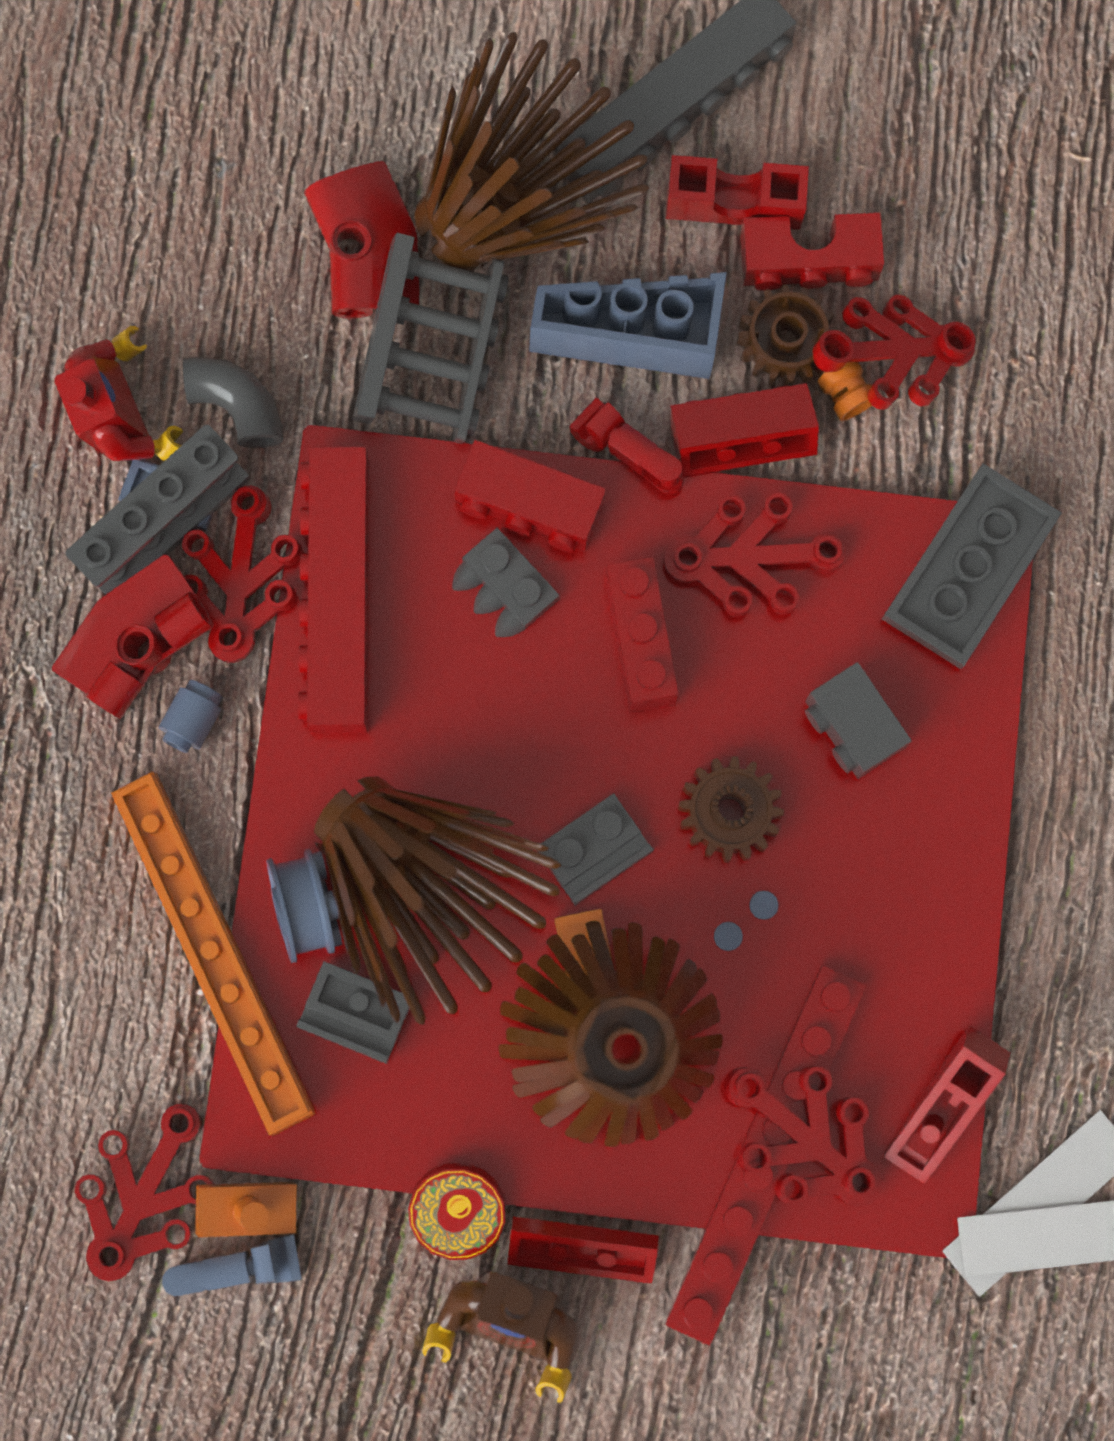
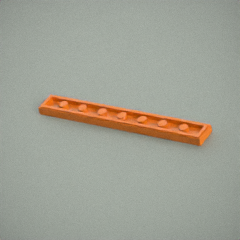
M152 771L112 792L114 801L268 1134L274 1136L315 1115V1109L158 774Z

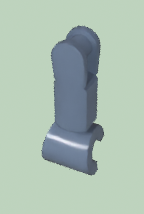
M294 1234L276 1237L250 1247L251 1256L249 1251L171 1267L163 1275V1288L172 1296H182L204 1290L210 1291L253 1282V1276H255L256 1284L300 1281L302 1279Z

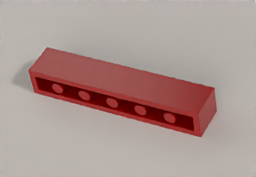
M309 447V462H301V489L309 490V507H301L300 530L301 536H309L308 553H300V580L308 581V599H300L299 622L300 627H308L307 645L299 646V672L307 673V692H299L298 696L299 720H307V727L310 733H367L369 458L366 447Z

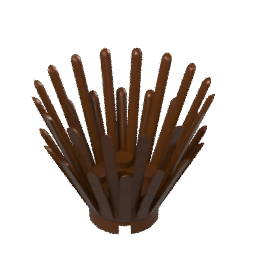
M512 32L507 36L481 97L479 87L493 50L491 38L487 40L480 60L476 56L471 74H468L464 80L448 133L456 98L455 88L453 86L450 88L443 112L427 192L417 203L414 214L417 230L421 237L430 229L432 235L438 241L430 250L447 265L474 271L480 264L481 268H483L489 261H494L495 259H507L589 243L587 239L579 237L599 233L605 229V226L597 223L630 213L639 207L628 204L609 211H602L606 210L609 206L641 195L649 189V186L646 184H638L581 207L571 208L523 227L642 167L647 162V156L639 154L605 172L593 170L553 192L549 190L630 134L634 129V123L626 120L586 148V142L583 138L574 139L529 174L611 96V91L608 87L599 88L531 152L560 119L561 114L558 109H550L547 113L546 111L579 71L581 63L576 58L568 61L492 158L529 99L530 88L526 85L547 51L548 42L545 39H541L535 44L491 122L485 121L483 124L499 87L500 79L517 43L516 32Z
M379 776L364 777L357 781L365 790L352 797L345 789H342L324 807L314 828V833L323 842L322 844L315 842V845L326 857L347 955H350L355 974L357 975L360 970V961L351 928L352 925L381 1007L383 1008L385 1003H387L393 1020L398 1023L401 1016L400 1010L362 911V905L415 1021L420 1025H424L426 1020L425 1012L407 976V968L396 946L398 936L393 926L445 1010L450 1014H455L458 1010V1005L433 965L439 960L438 952L408 907L419 916L482 992L491 990V981L444 924L462 940L470 936V930L443 901L510 961L517 963L523 957L519 948L434 872L485 909H493L497 902L535 928L543 929L546 926V920L543 916L429 840L501 877H513L550 896L559 895L560 890L556 885L492 854L494 849L479 841L547 868L556 869L561 867V864L553 858L530 850L543 852L549 849L545 845L466 819L470 818L501 827L514 825L511 820L494 816L497 813L495 811L397 790Z
M590 921L586 923V928L593 951L585 935L578 934L571 939L586 973L559 935L549 937L546 943L567 974L549 955H543L537 962L538 966L558 987L527 963L520 964L516 974L551 1002L520 987L515 992V1000L534 1011L503 1001L500 1006V1014L547 1033L508 1027L506 1030L507 1040L523 1045L500 1044L499 1054L504 1059L556 1061L512 1069L514 1080L522 1082L512 1086L514 1093L519 1098L568 1085L532 1106L533 1111L537 1115L543 1116L540 1121L545 1126L550 1128L555 1126L587 1103L566 1129L565 1135L574 1139L578 1138L583 1143H592L612 1111L604 1145L615 1147L619 1145L620 1139L621 1144L635 1142L639 1110L645 1140L650 1141L659 1136L656 1119L662 1131L667 1130L674 1124L666 1104L681 1120H685L691 1115L693 1110L679 1094L696 1103L702 1097L704 1091L693 1084L706 1088L711 1087L713 1084L714 1074L687 1065H716L719 1051L713 1050L722 1047V1034L688 1038L720 1022V1011L716 1008V997L711 993L683 1012L707 981L705 972L701 968L697 970V966L690 959L686 960L666 992L680 949L679 944L675 940L669 938L665 946L663 939L655 936L652 937L643 978L642 926L635 922L628 924V941L624 929L614 928L612 930L615 970L600 923L598 921ZM628 1033L634 1035L637 1043L634 1053L626 1059L613 1057L611 1048L614 1040L621 1034Z

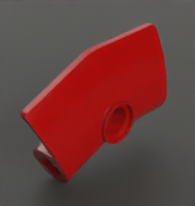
M376 161L341 171L314 182L304 191L329 248L331 313L335 317L347 319L364 318L370 316L373 310L377 309L389 249L396 233L415 237L412 251L418 252L416 229L384 161ZM345 239H354L360 243L362 250L356 254H347L339 248L338 244ZM414 276L413 280H405L402 296L409 297V303L420 305L419 277Z
M164 554L96 602L52 665V671L86 693V697L113 716L122 719L151 675L162 672L169 665L172 655L213 628L214 624L180 569L170 556ZM149 640L147 653L143 657L138 658L140 646Z

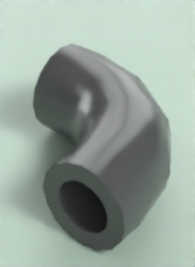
M202 357L183 358V379L188 404H216L224 408L233 418L237 433V444L242 447L267 448L283 442V427L275 399L256 375L228 360Z

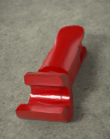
M596 397L569 426L571 434L581 445L594 452H601L608 446L609 452L638 474H643V477L661 492L673 494L682 488L684 482L683 468L678 458L659 448L650 439L628 423H625L620 413L609 402L604 405Z

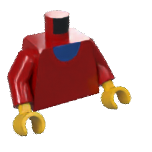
M130 326L115 336L112 341L105 339L75 349L64 365L65 372L57 375L54 378V382L73 429L81 440L112 461L151 459L154 454L165 461L182 446L174 442L183 433V430L178 426H169L156 440L149 436L119 362L115 361L116 357L122 361H129L147 348V344L138 347L130 341L129 337L139 331L138 327Z

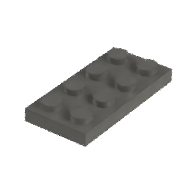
M982 463L884 614L882 620L962 669L1062 512Z

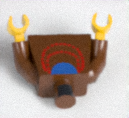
M489 1272L478 1280H463L453 1286L437 1318L438 1323L431 1324L427 1329L422 1349L423 1355L427 1354L430 1347H440L443 1349L441 1362H447L451 1357L456 1335L455 1331L467 1332L546 1360L548 1365L545 1366L536 1387V1393L541 1397L546 1386L553 1387L559 1393L557 1402H562L572 1379V1374L567 1368L571 1365L577 1336V1326L574 1319L561 1309L558 1295L496 1272Z

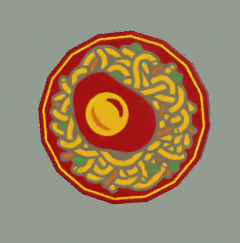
M445 1163L429 1170L416 1183L408 1206L409 1226L417 1241L431 1254L448 1260H469L487 1252L499 1239L506 1220L505 1196L498 1182L485 1170L473 1165L468 1167L465 1165L458 1166V1163Z

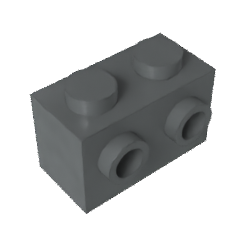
M858 662L810 692L805 701L809 707L805 710L808 720L818 733L821 734L824 731L827 733L836 746L832 749V753L837 763L846 773L853 771L857 779H860L904 750L912 741Z

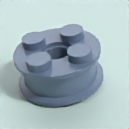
M305 849L303 858L275 864L272 858L266 859L274 908L290 962L295 963L297 961V954L324 947L329 954L334 953L335 947L342 945L337 923L339 916L333 892L327 889L325 881L327 880V873L321 851L312 853L310 849Z

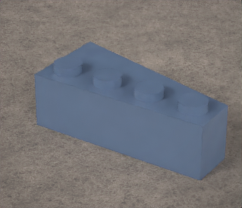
M727 272L710 273L709 278L688 279V275L669 276L668 281L641 282V278L623 279L622 284L599 285L597 281L538 285L530 327L529 352L710 379L716 352Z

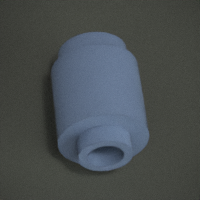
M189 680L185 688H179L158 726L161 731L166 733L162 740L184 753H188L190 747L200 750L221 712L219 704L223 697L208 686L194 680Z

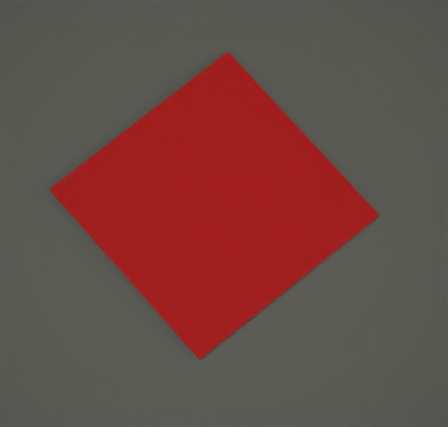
M318 425L305 427L302 434L288 535L294 537L301 544L302 553H308L309 536H301L300 510L301 507H309V490L301 489V462H309V447H366L369 458L367 733H310L307 727V720H299V692H307V673L299 672V646L307 645L308 627H300L299 622L300 599H308V581L300 580L299 560L296 564L283 568L282 580L295 589L297 599L291 609L280 611L276 617L232 934L316 1114L274 1136H270L218 1026L199 1157L200 1164L204 1168L413 1193L416 1183L429 1170L445 1163H458V1166L465 1165L471 1167L473 1165L482 1168L498 1182L505 1196V1205L706 1229L757 1113V1109L754 1106H738L728 1099L724 1088L725 1080L734 1069L748 1067L756 1069L763 1074L768 1088L820 967L824 965L867 985L829 1071L832 1077V1086L826 1093L831 1146L845 1157L843 1124L836 1117V1106L839 1101L846 1097L863 1100L869 1110L868 1119L862 1125L866 1159L872 1161L880 1170L882 1187L878 1197L872 1203L861 1207L844 1203L837 1194L807 1197L804 1202L798 1205L785 1203L776 1194L759 1235L947 1258L942 1251L959 1236L957 1218L976 1216L986 1101L925 1184L886 1159L884 1154L941 1064L969 1025L990 1039L992 1036L1033 559L967 663L960 669L882 620L884 614L958 501L716 472L683 477V486L678 492L665 494L645 479L643 474H638L622 461L496 447L606 489L605 503L586 551L575 548L573 552H566L551 546L547 542L548 538L534 532H531L529 536L520 535L507 529L504 526L505 521L487 515L486 519H478L461 511V505L455 503L454 489L473 445L471 443L461 444L453 441ZM776 492L784 493L791 499L793 505L791 514L785 522L776 524L757 546L811 543L816 536L823 533H831L841 538L846 547V557L838 570L829 574L815 571L809 563L759 565L780 584H791L798 590L799 602L795 610L789 614L775 612L770 605V601L731 567L713 568L732 587L743 586L752 595V605L749 611L740 617L731 616L725 611L723 603L698 581L690 583L677 581L669 575L664 565V555L668 545L674 539L681 536L695 537L717 513L720 500L727 495L739 496L745 502L746 512L743 520L735 526H728L711 548L731 547L761 514L767 497ZM779 501L772 502L769 505L771 512L776 515H782L786 512L785 505ZM726 504L723 507V512L728 517H736L740 514L739 508L734 504ZM496 528L505 535L560 595V599L528 628L510 637L495 636L496 623L500 614L505 609L504 607L487 614L474 613L475 598L483 584L464 591H454L452 589L454 574L463 562L462 557ZM287 544L285 557L292 553L293 544ZM823 544L819 547L821 555L826 558H832L836 555L835 548L830 544ZM684 551L679 555L680 561L685 565H692L697 561L694 553L690 551ZM653 557L679 696L675 706L629 713L605 582L606 565ZM280 589L279 603L286 599L287 589ZM779 592L776 595L777 602L782 606H789L793 603L792 596L787 592ZM734 594L730 596L729 603L732 607L740 609L746 606V600L742 595ZM857 662L912 740L904 750L860 779H857L853 771L846 773L840 767L832 753V749L836 746L825 731L820 734L815 730L805 713V710L809 708L805 701L810 692ZM735 756L738 757L739 768L746 770L747 766L754 761L757 763L754 774L758 778L768 773L773 776L766 787L769 791L781 790V797L772 804L773 807L783 809L784 815L782 818L771 820V823L780 830L776 837L763 835L768 845L763 852L752 846L750 847L751 857L749 860L743 861L738 852L733 853L729 863H724L721 852L715 851L710 858L705 857L706 846L703 843L695 846L689 844L694 832L692 829H681L680 823L688 817V813L678 810V804L680 801L691 799L682 790L686 782L695 785L699 784L694 775L697 768L700 767L709 774L711 773V762L713 759L718 758L723 768H728L732 757ZM379 776L397 790L495 811L497 813L494 816L511 820L514 825L501 827L470 818L466 819L539 844L614 793L641 831L643 837L654 849L651 854L575 906L549 868L479 841L494 849L492 854L556 885L560 890L557 896L547 895L513 877H501L429 840L545 918L546 926L543 929H538L497 902L493 909H485L434 872L519 948L523 954L522 960L517 963L510 961L443 901L470 930V936L462 940L444 924L491 981V990L482 992L419 916L408 907L438 952L439 960L433 965L457 1002V1012L450 1014L445 1010L393 926L398 936L396 946L407 968V976L425 1012L426 1020L424 1025L418 1024L411 1010H409L388 1063L385 1064L296 1027L305 1009V1004L323 961L354 974L355 972L351 964L350 955H347L339 919H337L342 945L336 946L334 953L329 954L324 947L297 954V961L295 963L290 962L274 908L266 859L272 858L275 864L303 858L305 849H310L312 853L319 852L315 842L322 844L323 841L314 833V828L322 810L342 789H345L352 797L365 790L357 780L364 777ZM725 799L719 802V813L726 820L734 821L743 817L742 807L737 801ZM322 854L327 873V880H325L327 889L333 892L326 857ZM759 891L771 892L777 898L778 910L770 919H758L750 910V900ZM361 905L391 989L402 993ZM597 909L602 910L615 970L612 930L614 928L624 929L628 941V924L635 922L642 926L643 978L652 937L655 936L663 939L665 946L669 938L679 944L680 949L666 992L686 960L690 959L697 966V970L701 968L705 972L707 981L683 1012L711 993L715 995L717 1000L716 1008L720 1011V1022L688 1039L722 1034L723 1036L722 1047L713 1050L719 1051L716 1065H687L715 1075L714 1082L709 1088L693 1084L704 1091L698 1102L694 1103L679 1094L693 1110L691 1115L687 1119L681 1120L666 1104L674 1124L667 1130L662 1131L656 1119L659 1136L653 1140L646 1141L638 1110L635 1142L621 1144L620 1139L619 1145L615 1147L604 1145L612 1111L592 1143H583L578 1138L574 1139L565 1135L566 1129L587 1103L551 1128L545 1126L540 1121L543 1116L537 1115L533 1111L532 1106L568 1085L519 1098L514 1093L512 1086L522 1082L514 1080L512 1069L556 1061L504 1059L499 1054L500 1044L523 1045L507 1040L506 1030L508 1027L547 1033L500 1014V1006L503 1001L534 1011L515 1000V992L520 987L551 1002L516 974L520 964L527 963L558 987L537 964L540 957L549 955L565 972V969L546 943L549 937L557 935L554 918ZM724 922H732L738 925L743 935L739 947L731 951L720 949L714 941L716 928ZM352 925L351 928L360 961V970L357 975L371 980ZM628 1033L618 1036L611 1048L613 1057L618 1059L630 1057L637 1046L635 1036ZM748 1078L742 1083L741 1091L746 1097L752 1096L755 1093L756 1084L751 1078ZM854 1103L849 1104L845 1110L846 1118L850 1122L854 1121L859 1115V1109ZM812 1161L789 1164L785 1174H795L802 1178H811L832 1173L820 1162ZM858 1173L853 1177L852 1186L856 1191L862 1190L866 1184V1179L862 1173ZM795 1180L788 1182L785 1187V1193L788 1198H794L799 1193V1184Z

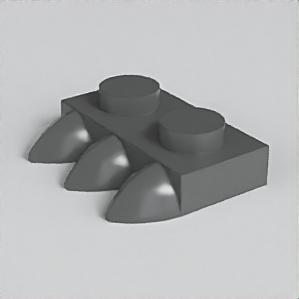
M498 528L493 530L462 557L463 562L457 568L453 578L452 589L454 591L469 590L483 584L475 598V614H487L497 611L502 607L505 608L496 623V637H510L521 633L560 599V595Z

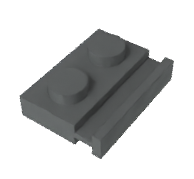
M613 793L541 843L549 847V849L543 852L537 851V853L553 858L561 864V867L556 869L549 868V870L576 906L651 854L654 849L648 844L637 825Z
M323 961L305 1004V1009L296 1027L387 1064L410 1008L403 993L392 989L401 1015L399 1022L396 1023L390 1014L387 1003H385L383 1008L381 1007L373 981Z

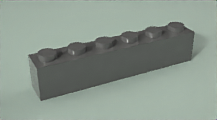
M740 0L575 130L555 149L556 154L576 138H583L586 142V148L626 120L634 123V129L630 134L567 176V180L572 182L593 170L605 172L639 154L646 155L647 162L637 170L645 168L656 157L657 150L666 142L675 143L679 141L690 130L691 123L703 113L705 116L713 114L724 103L725 96L737 86L739 89L747 87L758 76L759 69L768 61L778 62L786 56L794 45L792 41L797 22L777 0ZM620 177L584 195L583 198L588 203H591L600 195L603 198L607 197L618 189L623 182V178Z

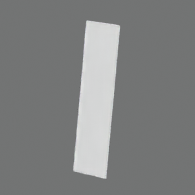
M1099 1110L983 1215L1085 1203L1114 1176V1126ZM959 1236L942 1251L979 1297L1006 1274L964 1277Z
M1114 1201L957 1218L964 1277L1114 1260Z

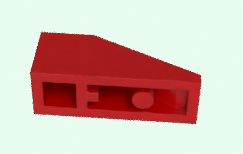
M969 1025L941 1064L886 1150L884 1157L925 1184L1005 1076L1011 1052Z

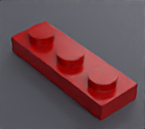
M513 1216L507 1265L652 1284L659 1235Z

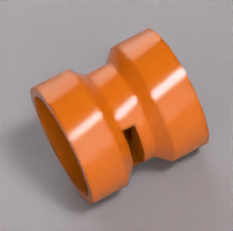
M849 362L842 370L837 372H825L817 381L823 393L830 395L835 402L833 410L840 421L854 418L872 406L867 398V392L872 385L867 384L863 379L864 370L859 362Z

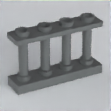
M396 233L389 249L352 420L371 424L376 417V413L384 415L385 411L454 427L451 441L462 444L465 442L467 435L474 436L478 425L480 410L473 408L476 391L483 392L487 383L489 365L483 363L486 346L493 347L497 337L499 320L492 319L496 301L502 303L505 298L509 276L502 274L504 261L498 259L491 263L487 275L419 258V253L412 251L415 237ZM414 276L483 293L478 318L473 319L409 303L410 298L402 296L405 280H413ZM405 321L472 337L473 341L468 364L400 348L399 342L392 341L396 323L403 325ZM395 366L464 382L458 409L390 393L389 387L382 386L386 368L393 370Z
M204 425L66 550V556L95 587H99L106 595L160 556L168 555L173 551L189 531L196 530L205 518L218 510L251 478L237 463L239 460L237 454L211 426Z

